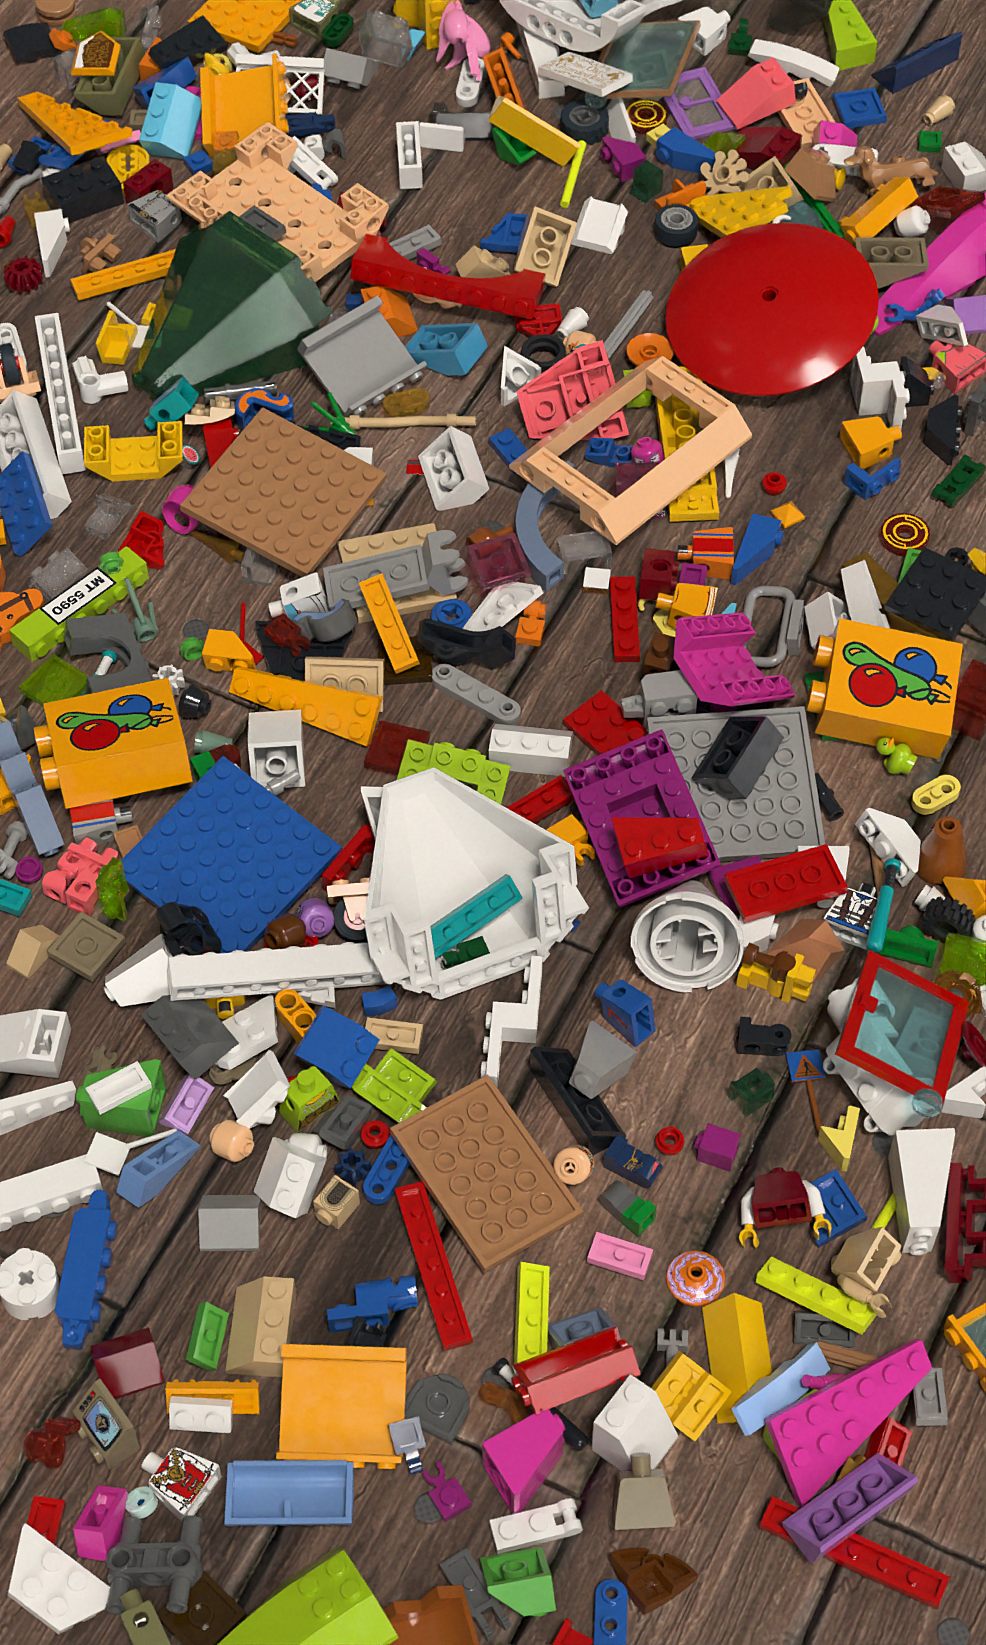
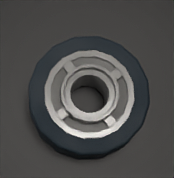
M671 204L664 206L657 212L655 216V235L663 244L681 247L695 240L698 233V215L689 206Z

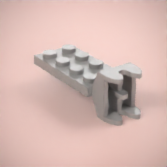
M450 530L427 533L422 546L421 544L323 568L330 611L341 599L349 600L352 608L367 605L359 583L381 573L385 578L392 598L430 590L429 586L442 595L462 590L468 585V578L463 576L451 577L450 575L461 570L466 565L465 561L459 558L460 553L458 550L451 548L443 550L442 547L453 542L457 538L456 534Z

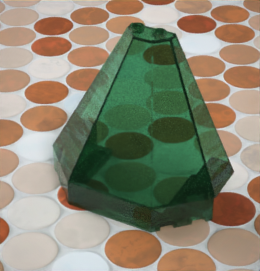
M228 211L205 223H200L179 239L132 373V381L137 387H142L154 399H157L183 376L199 394L198 396L204 394L203 388L221 387L228 383L230 385H239L307 366V362L297 348L302 339L318 331L319 323L334 311L320 299L319 295L322 293L313 278L306 277L301 269L303 262L298 255L236 214Z

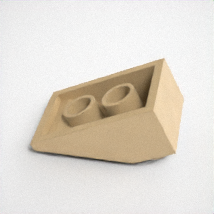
M775 156L750 173L749 182L743 183L741 181L733 185L739 186L742 191L790 186L793 195L783 200L787 204L788 211L804 200Z
M534 206L528 213L523 227L514 272L518 273L523 271V269L546 273L545 283L557 287L577 222Z

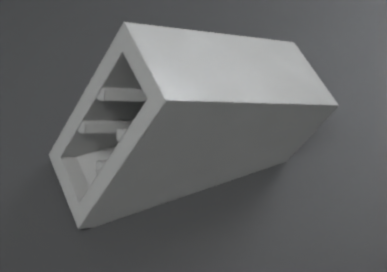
M592 1020L581 1042L569 1084L592 1099L629 1073L637 1051Z

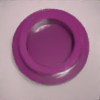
M34 857L22 858L16 866V876L24 883L37 881L43 874L41 862Z

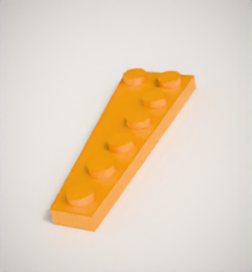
M245 667L234 668L229 692L275 711L301 710L303 722L364 746L371 744L383 699L382 696L343 690L336 686H324L315 684L312 681L295 680L288 676L274 675L269 672Z

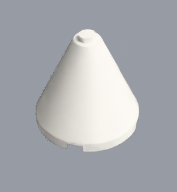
M687 881L656 898L641 910L633 924L631 948H633L637 966L650 980L670 990L692 992V988L707 986L708 990L712 989L733 975L743 955L744 936L737 917L722 901L698 881Z

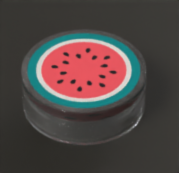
M183 444V461L180 465L187 469H193L200 463V455L193 446Z

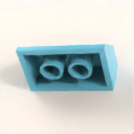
M155 83L139 138L142 147L147 151L148 155L183 159V157L190 154L202 112L201 98L176 84Z

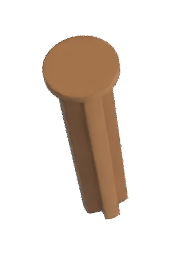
M816 1341L826 1361L853 1369H859L879 1358L875 1355L824 1341Z

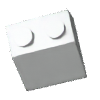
M326 48L324 76L327 77L328 82L339 84L340 80L347 81V86L360 89V85H369L379 67V62L367 57Z

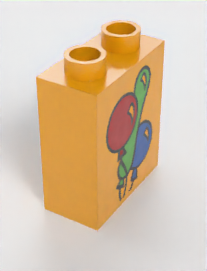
M839 618L832 637L819 635L814 651L813 666L825 668L823 682L811 681L805 710L818 713L815 733L876 746L879 739L883 737L894 738L895 746L901 743L907 744L912 754L939 759L951 736L963 644Z
M169 678L44 703L47 725L33 727L39 756L43 758L40 759V765L46 791L61 788L66 809L193 782L185 739Z

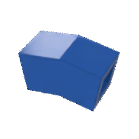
M389 985L377 991L362 993L365 1017L382 1015L398 1007L397 997Z

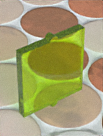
M714 132L703 145L715 153L722 151L727 159L728 152L732 149L735 150L746 138L745 135L732 134V132Z

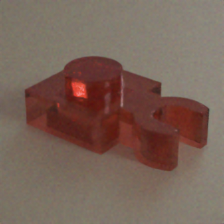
M284 613L265 626L264 633L281 648L289 645L291 653L296 657H299L301 654V649L298 645L303 646L307 650L310 648V640L300 635L301 628Z

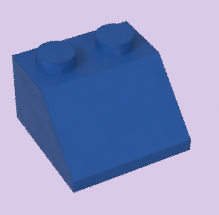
M322 1006L293 1054L310 1067L315 1066L333 1084L351 1088L380 1039L360 1024L326 1006Z

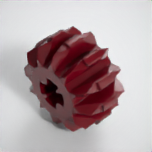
M27 255L24 258L17 256L15 261L9 260L8 265L4 266V282L11 289V292L18 291L19 294L27 291L30 294V290H38V286L43 284V270L35 258L29 259Z

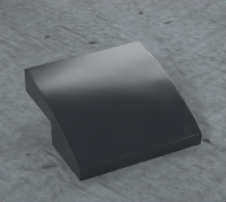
M48 23L24 24L10 28L3 33L15 61L36 62L38 55H59L60 49L55 48L49 36L51 29Z

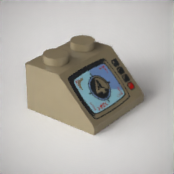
M98 1379L72 1411L76 1421L72 1426L81 1440L87 1438L92 1445L89 1451L97 1464L103 1462L108 1470H111L139 1451L140 1446L132 1423L101 1379Z

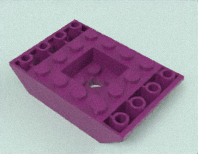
M662 729L563 770L619 908L721 866ZM611 817L698 818L709 856L629 879Z

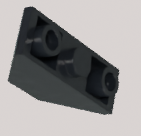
M953 395L929 409L926 420L924 445L946 465H952L953 456H958L960 441H956V438L960 437L961 423H957V420H961L963 407L958 405L959 395Z

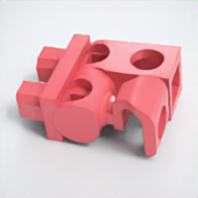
M87 837L78 845L71 843L68 851L59 859L57 869L45 874L42 881L44 895L64 904L67 903L68 908L75 912H83L90 916L95 910L94 904L102 892L116 878L113 868L119 861L118 852L108 847L101 855L97 854V843Z

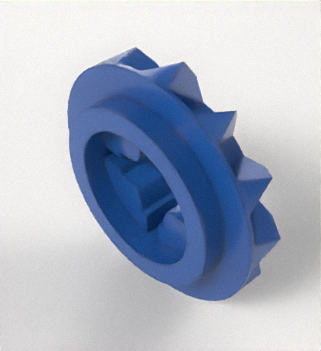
M459 599L440 601L433 607L431 612L432 620L463 628L472 616L468 604ZM456 612V618L448 621L447 616H452Z

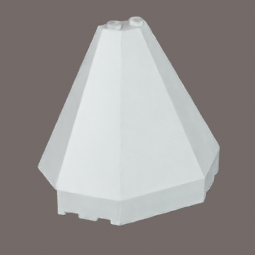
M431 768L383 785L364 922L370 957L377 966L384 982L388 984L393 982L402 984L404 989L417 993L422 991L431 993L432 997L441 1000L523 970L525 966L530 967L531 956H541L542 962H544L550 955L548 951L556 941L561 942L574 927L572 924L573 920L579 914H585L589 909L576 887L577 873L574 846L436 768ZM505 874L510 875L523 899L459 942L462 943L483 936L490 954L443 970L441 961L444 959L442 955L436 959L434 956L430 926ZM456 945L448 951H456Z

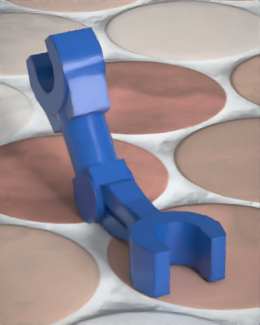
M940 288L936 291L932 289L926 295V300L915 311L905 310L904 307L898 304H888L886 308L892 309L894 316L885 317L884 321L898 322L909 320L917 322L916 315L940 302L945 294Z

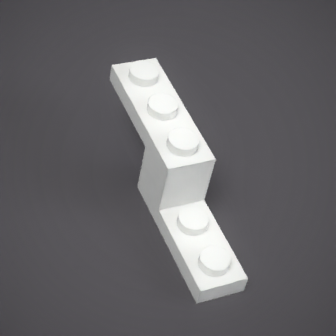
M531 956L530 967L525 966L524 983H529L528 991L523 990L522 1004L493 1002L492 1012H487L486 1029H490V1037H484L483 1054H488L487 1062L482 1061L481 1078L489 1075L497 1088L502 1041L536 1043L542 979L541 956Z

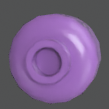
M309 898L299 905L296 917L301 918L305 923V933L307 936L321 938L332 930L334 915L324 900Z

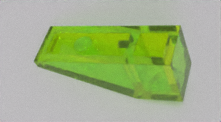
M102 8L64 21L61 31L69 32L75 41H84L100 31L105 32L110 37H125L127 28L124 10Z

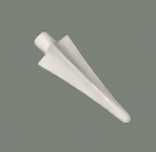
M740 447L723 460L726 498L731 497Z

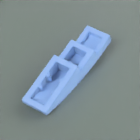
M817 1342L808 1344L794 1359L784 1361L770 1376L759 1379L731 1408L745 1436L751 1435L766 1424L765 1418L793 1404L810 1389L804 1387L801 1383L804 1375L817 1377L825 1375L830 1370Z

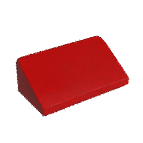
M886 1417L871 1433L864 1456L868 1460L879 1453L897 1465L902 1466L912 1431L891 1417Z

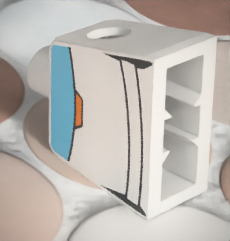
M317 572L281 585L280 593L282 600L268 603L272 618L287 615L291 626H293V618L299 613L330 611L328 600Z

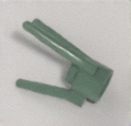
M125 578L128 592L138 615L133 621L134 636L140 642L151 641L159 632L156 625L153 603H148V618L143 615L130 579ZM112 609L113 614L119 613L116 609Z

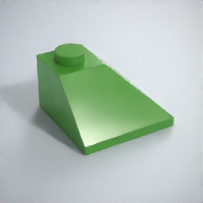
M542 1546L480 1558L488 1593L523 1616L539 1617L548 1612L556 1611L551 1573Z

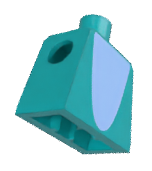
M182 376L153 402L149 409L150 414L144 419L145 424L149 429L154 430L158 427V422L177 421L192 409L199 394Z

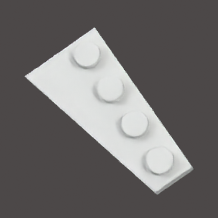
M73 1081L1 1099L0 1135L74 1106L76 1088Z

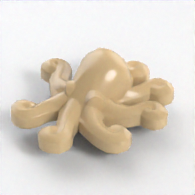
M732 149L728 152L729 158L727 160L726 155L722 151L716 152V161L712 172H710L711 166L707 162L701 165L700 170L708 179L704 181L706 188H712L707 195H716L720 191L724 193L741 192L742 190L739 186L733 185L741 181L743 183L750 181V175L743 171L747 167V163L742 158L738 159L739 154L736 150Z

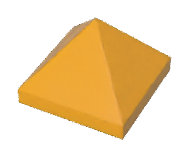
M792 501L774 508L770 512L775 519L782 520L781 526L784 529L805 519V516Z

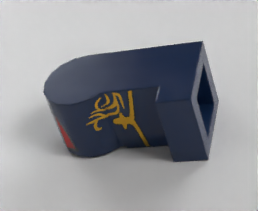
M620 1135L616 1136L604 1154V1168L643 1188H650L663 1169L662 1164L656 1158L649 1154H644L639 1149L628 1144V1139Z

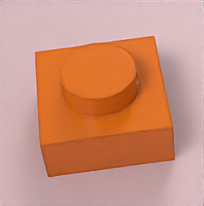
M53 28L49 36L55 48L73 55L77 47L72 35L65 30L60 31Z

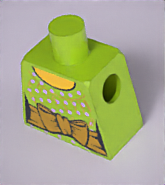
M312 1066L307 1070L301 1071L294 1080L289 1082L290 1087L288 1088L286 1098L280 1103L279 1114L298 1133L340 1103V1100L333 1085L315 1066Z

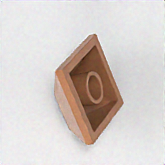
M801 919L767 954L776 956L782 951H788V954L794 958L796 953L803 955V965L816 969L812 981L814 985L845 953V949L826 920Z

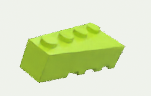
M823 0L821 14L825 31L828 35L827 40L831 48V58L834 65L839 67L840 71L874 63L877 40L852 0Z

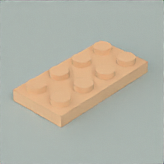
M805 78L793 82L794 85L807 82L808 93L806 97L796 99L795 104L777 112L788 129L802 134L801 148L811 149L813 130L821 120L835 121L810 80Z

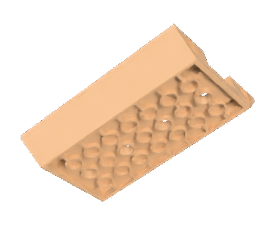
M269 122L236 144L234 147L238 160L212 179L202 171H199L166 195L169 201L285 285L309 288L354 254L366 234L376 236L389 209V205L358 183L341 195L342 209L290 173L287 169L298 147V143ZM254 205L286 227L287 233L271 245L238 223V217Z

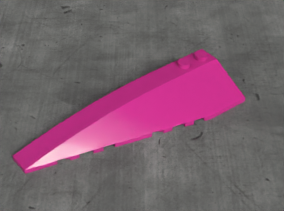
M986 193L959 216L926 249L929 263L928 270L895 282L880 298L877 314L879 323L873 334L880 336L902 324V321H884L885 317L894 316L893 310L886 308L888 304H898L904 307L905 310L915 311L926 300V295L932 289L936 291L940 288L945 294L944 298L948 299L974 285L975 281L979 278H986Z

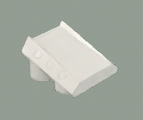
M592 196L589 197L582 207L571 244L612 254L618 246L619 236L625 231V219L628 211L622 203L616 205L595 200Z
M268 1050L223 1096L228 1098L238 1120L236 1122L250 1129L259 1124L269 1125L272 1123L276 1113L275 1106L277 1103L284 1101L290 1084L274 1052Z

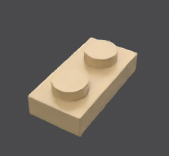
M367 1017L365 1029L380 1039L375 1049L389 1051L392 1048L396 1052L419 1054L423 1024Z

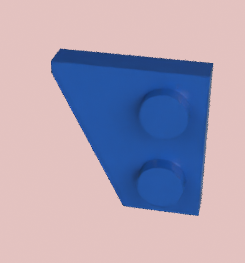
M507 213L502 218V221L491 229V235L487 239L483 238L481 240V249L517 253L527 214Z
M836 1169L811 1183L820 1191L826 1213L823 1217L831 1223L830 1237L825 1228L818 1229L819 1240L815 1238L818 1248L867 1221V1215Z

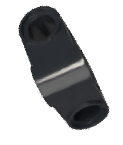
M169 902L157 910L156 917L169 937L181 940L191 955H203L208 952L219 954L221 952L222 942L209 923L206 914L198 907Z

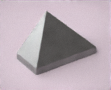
M20 705L5 718L10 721L20 749L23 751L36 744L33 727L37 726L26 707Z

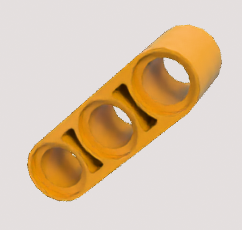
M284 989L275 997L277 1017L299 1044L315 1019L316 1014L295 990ZM289 1005L293 1006L291 1008H284L285 1006ZM309 1025V1027L301 1028L300 1026Z

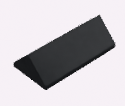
M533 1047L530 1050V1071L579 1145L587 1148L594 1156L609 1148L617 1135L624 1138L627 1137L599 1094L590 1099L569 1084L576 1060L568 1049Z

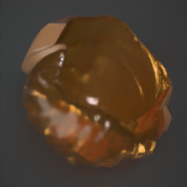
M949 970L935 977L933 983L969 1001L966 1017L982 1012L981 989L972 975L961 973L957 970ZM932 995L933 1003L937 1005L939 1010L951 1017L953 1005Z

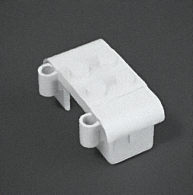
M865 1010L855 1047L912 1076L886 1041V1039H896L897 1035L885 1019L866 1018L865 1015L868 1011ZM841 1034L826 1048L828 1057L823 1063L824 1071L828 1074H841L867 1113H869L864 1120V1127L867 1131L885 1132L893 1136L895 1131L900 1130L902 1127H916L938 1106L934 1103V1098L919 1090L912 1095L835 1055ZM920 1080L931 1087L933 1086L930 1080Z

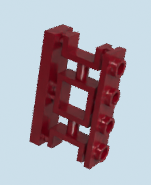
M950 1163L945 1254V1272L949 1283H962V1278L971 1281L973 1280V1267H986V1232H975V1213H986V1178H977L975 1166L968 1165V1168H963L962 1163ZM968 1180L970 1192H983V1199L967 1200L965 1211L966 1181ZM965 1233L967 1244L981 1245V1253H965L964 1265H962L963 1237Z

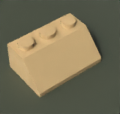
M264 1276L237 1287L226 1362V1374L268 1377L283 1376L281 1345L291 1343L297 1294L294 1278Z

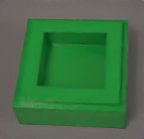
M919 130L918 152L941 153L942 132Z

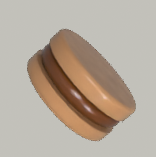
M35 0L38 19L42 23H48L49 26L65 25L76 16L75 0Z

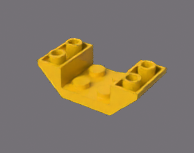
M182 421L158 422V436L111 439L109 425L84 427V466L110 481L160 479L183 461Z

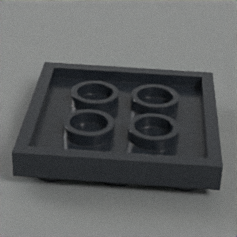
M924 547L886 602L885 610L953 642L985 595L986 576Z

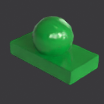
M914 925L902 927L900 931L886 929L883 948L878 954L932 967L938 941L924 938L923 932Z

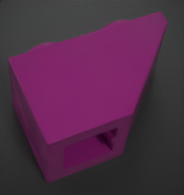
M607 136L602 137L601 158L609 164L612 173L617 175L621 182L646 174V156L636 143Z

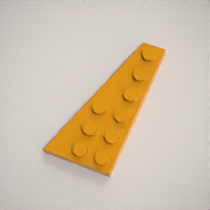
M38 91L17 97L19 106L71 155H81L85 151L101 149L107 144L133 137L132 128L130 127L120 128L117 122H105L102 116L81 108L71 109V104L66 102L62 104L56 103L55 98Z

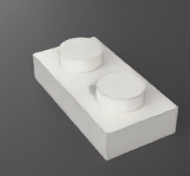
M171 1396L169 1402V1429L231 1433L233 1427V1400Z

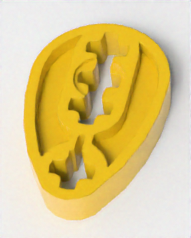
M137 145L116 147L107 156L108 164L121 182L123 197H125L123 182L150 163L147 151ZM130 155V159H131V161H130V166H131V169H130V171H127V168H126L127 160H126V158H127V156Z

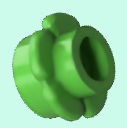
M109 552L99 558V568L107 574L117 573L124 563L117 552Z
M189 637L180 645L181 655L187 660L194 661L202 657L204 648L202 640L196 637Z

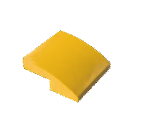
M681 1351L677 1352L651 1387L657 1393L672 1424L694 1441L697 1440L732 1393L731 1390Z

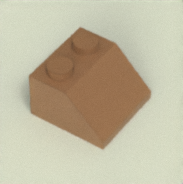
M800 148L784 170L814 199L833 202L836 199L835 166L829 161L831 159L830 156L822 150L816 151L813 148Z

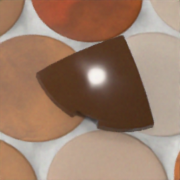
M627 1548L610 1553L609 1558L620 1581L624 1584L627 1593L643 1615L669 1602L698 1579V1574L693 1568L668 1553L664 1554V1558L657 1554L648 1555V1548Z

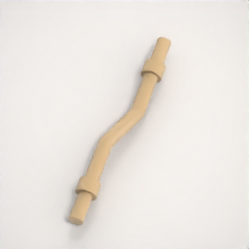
M457 414L392 418H361L360 415L344 417L352 429L417 425L447 426V428L452 426L457 428V426H476L477 422L476 416H457Z

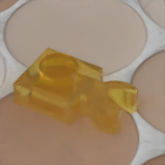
M35 192V199H28L26 195H23L25 214L32 228L36 227L34 213L50 211L47 202H41L39 192Z

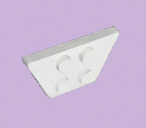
M272 994L222 1022L239 1043L215 1063L220 1068L231 1070L278 1042L277 1017L275 1015L276 1005Z
M25 1523L21 1530L7 1596L57 1634L105 1610L110 1587Z

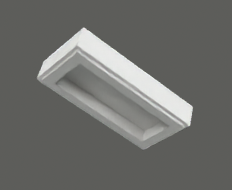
M137 1061L85 1089L98 1113L101 1115L151 1089L152 1086Z

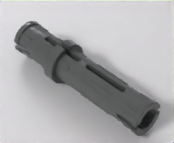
M275 379L239 385H230L228 383L221 387L203 388L205 403H210V399L215 400V396L229 397L230 401L236 400L245 391L253 388H263L272 395H277Z

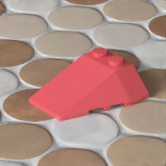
M603 340L578 347L568 356L516 391L529 438L543 439L616 383ZM623 407L580 440L590 441V438L615 439L629 435Z

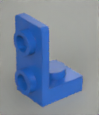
M899 458L894 459L872 476L868 475L864 469L852 463L846 467L844 485L863 500H866L870 496L878 494L888 483H893L898 479L901 460Z

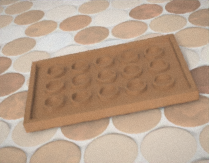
M489 1075L480 1078L390 1128L391 1136L483 1273L583 1216L584 1211L563 1181L557 1177L554 1168Z

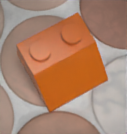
M383 286L360 289L361 305L377 295L383 302L379 311L397 337L415 334L418 331L407 297Z

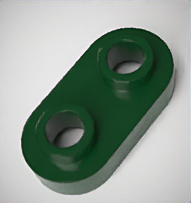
M346 13L335 15L322 31L323 43L332 48L341 45L354 29L353 17Z

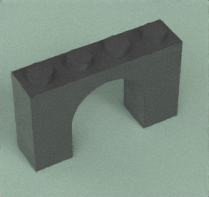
M125 612L66 619L63 638L70 656L111 650L116 653L117 658L126 666L124 670L118 673L87 677L84 695L154 681L149 675L148 661L142 657L141 643L136 641L134 636V625L132 622H129Z

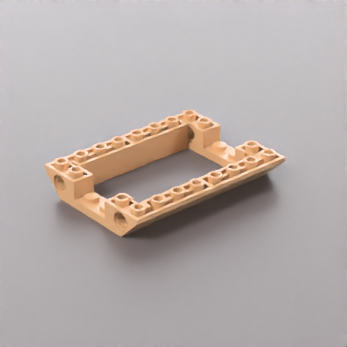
M664 356L644 361L510 463L509 468L543 493L552 487L558 489L580 505V519L617 545L751 439L752 433L735 404ZM646 387L662 401L674 394L699 411V426L703 430L617 498L610 495L558 457L643 392Z

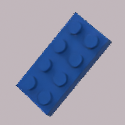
M23 451L0 473V509L13 552L19 556H23L52 526L30 454Z

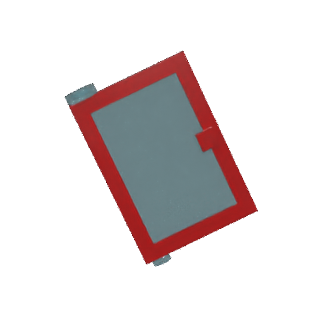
M869 950L861 968L835 1055L914 1095L912 1099L913 1110L920 1116L934 1117L940 1113L941 1107L944 1104L962 1033L961 1026L966 1018L969 1001L963 999L964 995L960 990L950 989L948 991Z

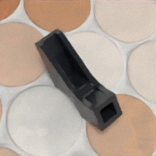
M423 619L419 622L417 642L444 663L453 667L475 657L492 670L515 659L516 638L501 626L487 631H470L432 619Z

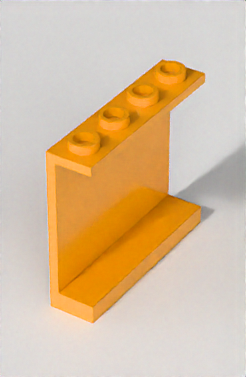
M272 54L273 65L217 76L213 75L209 66L200 68L203 146L209 156L236 152L234 147L236 144L267 122L285 134L289 133L288 122L285 119V114L288 113V106L286 100H284V95L287 94V86L283 80V75H286V67L284 62L280 61L277 54Z
M303 1344L281 1345L283 1376L280 1441L276 1459L347 1460V1462H353L354 1468H365V1462H377V1468L396 1469V1463L403 1462V1454L395 1455L388 1424L405 1419L407 1348Z

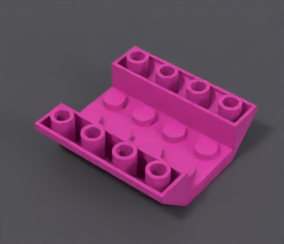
M743 612L679 618L676 621L674 660L700 701L726 706H738L794 698L796 694L792 690L788 679L783 674L764 676L751 659L749 651L744 648L743 645L756 632L752 628L749 618Z

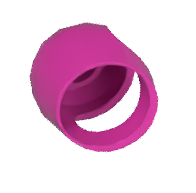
M182 484L175 487L167 495L162 507L163 516L172 530L180 534H187L193 531L198 520L180 511V504L195 488L192 485ZM178 513L189 519V526L180 525L175 520V514Z

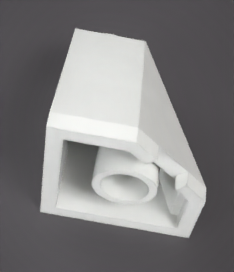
M162 933L105 976L106 986L104 991L111 1001L116 1000L120 1007L154 1002L161 996L170 995L167 965L168 958L172 957L163 939Z

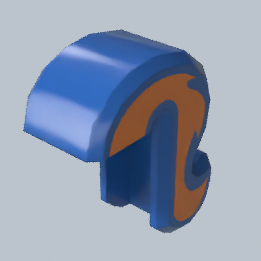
M253 388L241 394L235 402L236 423L238 428L242 430L245 429L262 407L286 420L292 421L295 417L293 399L284 393H280L278 398H274L269 391L263 388Z

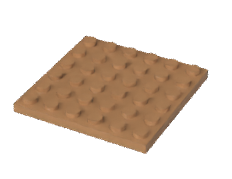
M262 407L180 504V511L295 574L305 577L313 573L387 480V473Z

